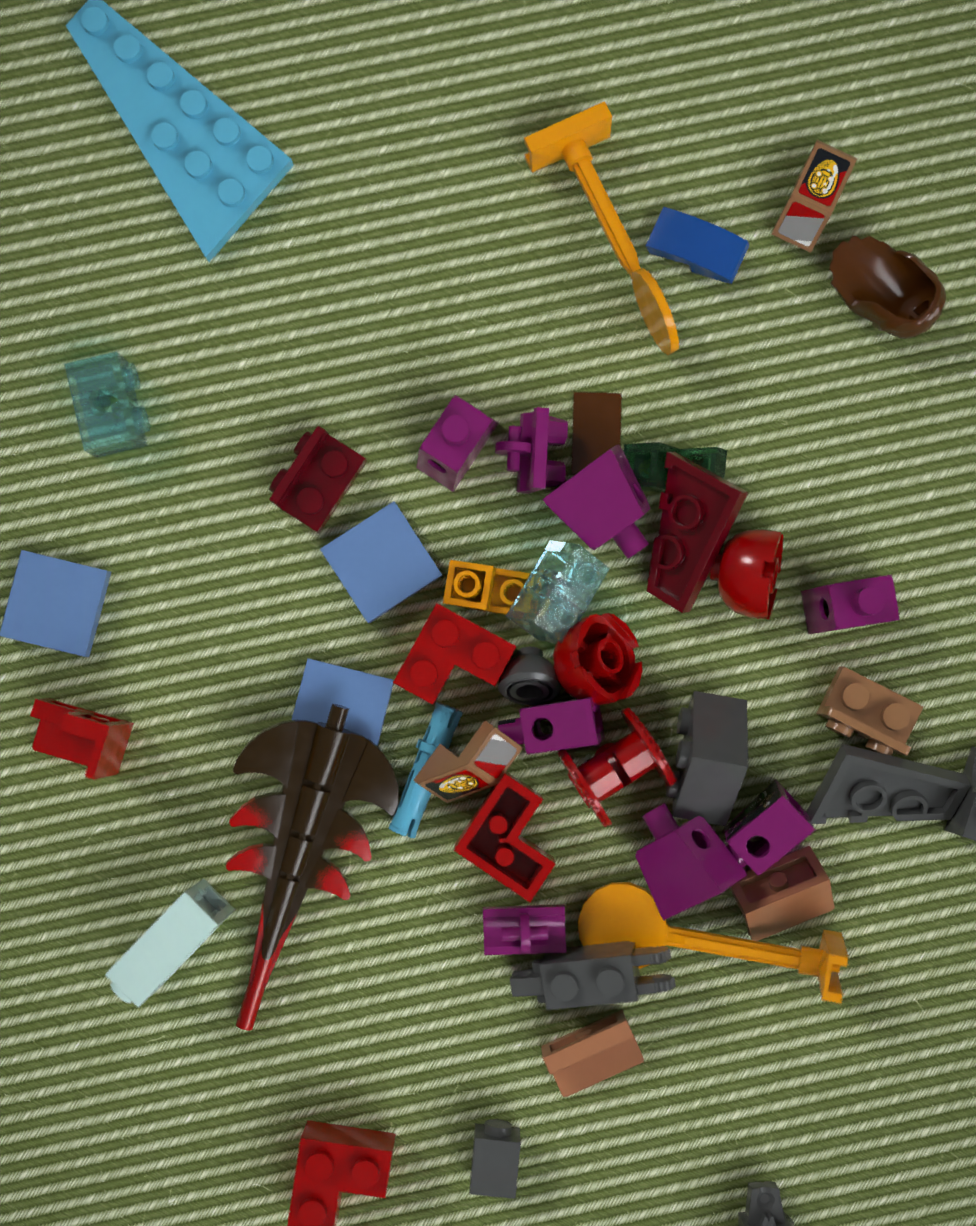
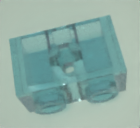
M116 351L64 364L84 451L98 458L148 446L145 432L150 431V422L144 406H138L135 390L140 389L141 385L134 363H129ZM113 396L118 401L111 404L112 412H108L104 407L110 405V397Z
M549 541L506 617L538 640L556 644L563 643L569 629L581 620L610 568L580 544Z

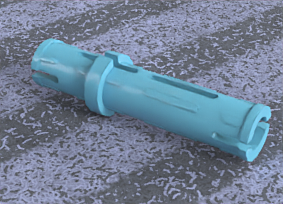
M436 702L424 738H419L416 744V748L419 751L401 795L396 814L393 816L392 822L388 827L390 830L403 836L407 835L410 838L416 837L431 792L418 785L414 778L439 744L449 749L453 734L463 714L462 711Z

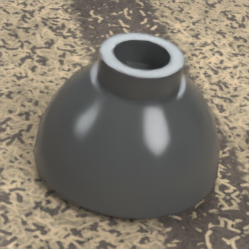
M523 647L517 651V657L510 660L499 678L498 690L502 696L511 702L521 705H539L555 698L561 691V684L558 681L554 666L543 657L541 649Z

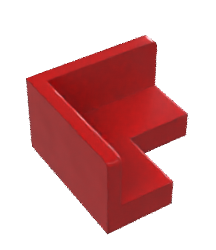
M50 698L35 699L30 716L40 719L32 745L33 750L87 766L85 777L96 780L119 773L134 723Z

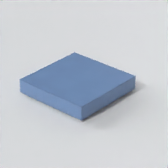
M395 501L320 548L368 624L443 576Z
M21 550L0 636L83 657H90L111 572Z
M307 658L292 720L298 719L326 723L332 704L342 705L349 708L344 729L362 735L378 746L394 680Z

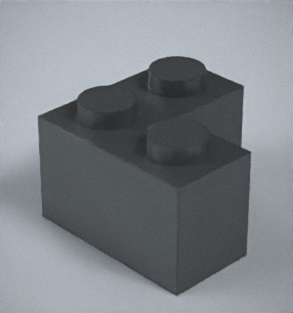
M694 691L689 707H681L679 712L677 734L684 735V738L680 740L676 754V767H678V770H672L676 783L671 787L666 786V797L673 798V817L691 820L701 816L710 824L726 826L748 769L747 700Z

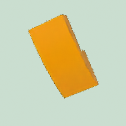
M450 560L443 604L534 619L541 576L539 574L499 569L490 565Z

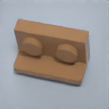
M840 666L816 714L828 719L825 727L837 734L850 738L852 733H855L867 739L868 742L865 747L871 751L890 756L893 753L907 756L911 747L906 745V742L922 712L923 706L844 666Z

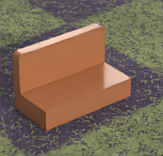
M810 846L783 856L760 875H757L752 869L746 871L747 875L730 887L745 918L748 934L753 941L762 940L828 913L835 908L830 879Z
M623 1010L541 1046L542 1057L549 1074H553L563 1097H568L644 1061Z

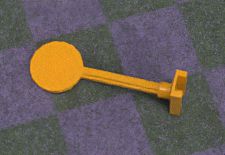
M604 101L524 137V142L529 153L525 154V160L532 173L562 159L565 160L569 170L575 172L620 264L632 279L636 301L650 334L662 352L670 355L679 349L677 328L671 310L654 277L648 270L640 268L637 252L591 163L593 157L588 148L611 137L612 114Z
M612 882L596 889L584 902L578 918L579 939L583 946L622 941L635 942L636 948L668 945L798 969L799 974L818 977L822 1000L840 1004L842 1002L843 994L838 973L840 966L847 967L848 954L841 932L824 929L819 949L801 946L800 949L670 926L667 924V919H662L652 894L646 888L630 882ZM648 965L639 966V969L646 967Z

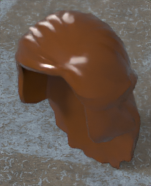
M852 236L848 242H841L833 251V260L829 267L833 276L830 282L851 311L871 321L873 326L879 331H885L897 338H913L929 330L942 314L946 300L945 288L938 279L937 274L928 268L915 254L902 250L896 251L885 242L878 241L871 236L864 239Z

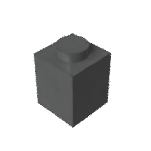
M499 1119L487 1120L485 1124L475 1123L470 1173L471 1195L516 1199L521 1146L520 1128L512 1127L510 1122Z

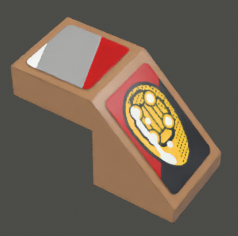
M817 140L773 228L772 235L811 253L833 213L857 158Z
M485 720L459 756L442 744H439L414 778V781L444 802L449 803L497 785L523 747Z

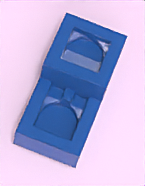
M663 207L646 244L650 254L687 264L692 273L729 284L733 283L749 247V242L736 234L702 219Z

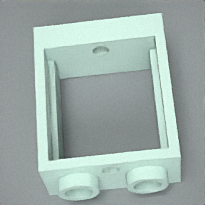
M202 879L186 890L108 970L105 976L112 982L110 984L111 989L121 1000L126 1003L133 1002L139 1008L183 965L235 909L205 879Z

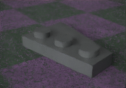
M842 744L813 798L807 814L812 824H826L827 818L848 817L850 823L867 822L868 817L893 816L896 821L951 820L971 784L966 774Z

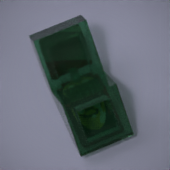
M661 442L624 444L623 452L642 491L665 492L669 469L665 468L667 451L676 452L725 479L727 450L719 447L679 449Z

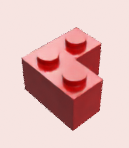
M436 603L393 683L434 705L455 666L495 686L517 646Z
M506 771L497 785L493 786L456 841L453 850L528 902L532 901L556 865L553 856L520 835L543 801L542 795Z
M308 1120L300 1138L287 1226H336L342 1192L386 1198L396 1133Z

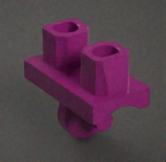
M536 407L534 412L522 413L520 426H509L508 441L495 443V453L507 456V471L518 472V493L529 494L545 488L561 486L565 483L566 466L564 462L547 460L548 445L562 446L565 444L568 435V422L549 416V408Z
M564 904L483 907L484 955L566 953Z

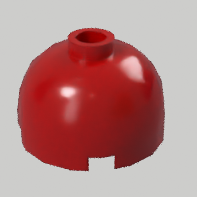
M751 529L738 533L727 542L723 554H718L710 570V580L718 581L721 599L735 613L750 618L770 619L778 588H775L778 573L780 574L784 544L782 532Z
M593 614L576 620L563 631L555 645L553 660L558 681L565 691L575 699L592 697L596 705L610 704L630 697L638 688L643 671L642 661L635 662L633 648L639 647L635 635L628 625L614 614Z

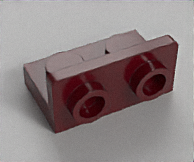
M318 425L313 433L307 431L297 443L294 449V454L297 457L288 470L281 469L273 479L269 491L273 492L269 501L320 534L367 460L330 436L325 429Z

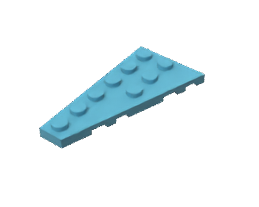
M88 0L66 24V27L204 256L210 262L294 166L292 159L103 0Z

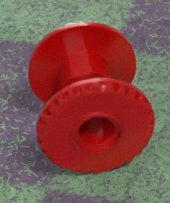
M624 708L621 710V714L631 733L615 743L602 745L592 758L578 767L565 749L557 752L568 771V777L578 793L604 827L612 825V822L600 803L655 768L669 787L676 783L674 773L659 745L630 708Z

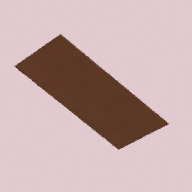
M574 392L571 474H577L609 449L618 444L620 446L622 393Z

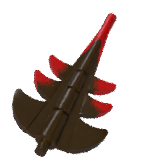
M332 704L326 723L297 719L283 721L263 729L246 744L233 767L235 774L247 772L262 773L276 778L283 784L282 792L267 793L252 798L243 804L229 820V824L232 827L242 825L256 826L274 835L273 844L262 843L248 846L237 852L226 862V869L228 871H249L267 878L249 981L236 1022V1026L243 1030H253L265 987L307 890H324L339 896L343 900H349L351 896L346 879L339 868L328 859L322 857L326 849L338 848L358 855L365 862L370 861L372 858L367 835L362 825L354 816L343 809L345 802L350 800L371 802L383 808L391 816L396 814L398 808V784L391 763L381 749L372 741L362 735L344 729L349 708L342 705Z

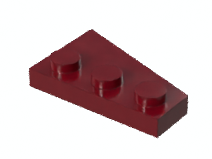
M667 451L665 468L669 469L665 492H661L659 509H662L659 536L654 538L647 592L681 613L691 611L749 492L680 454Z

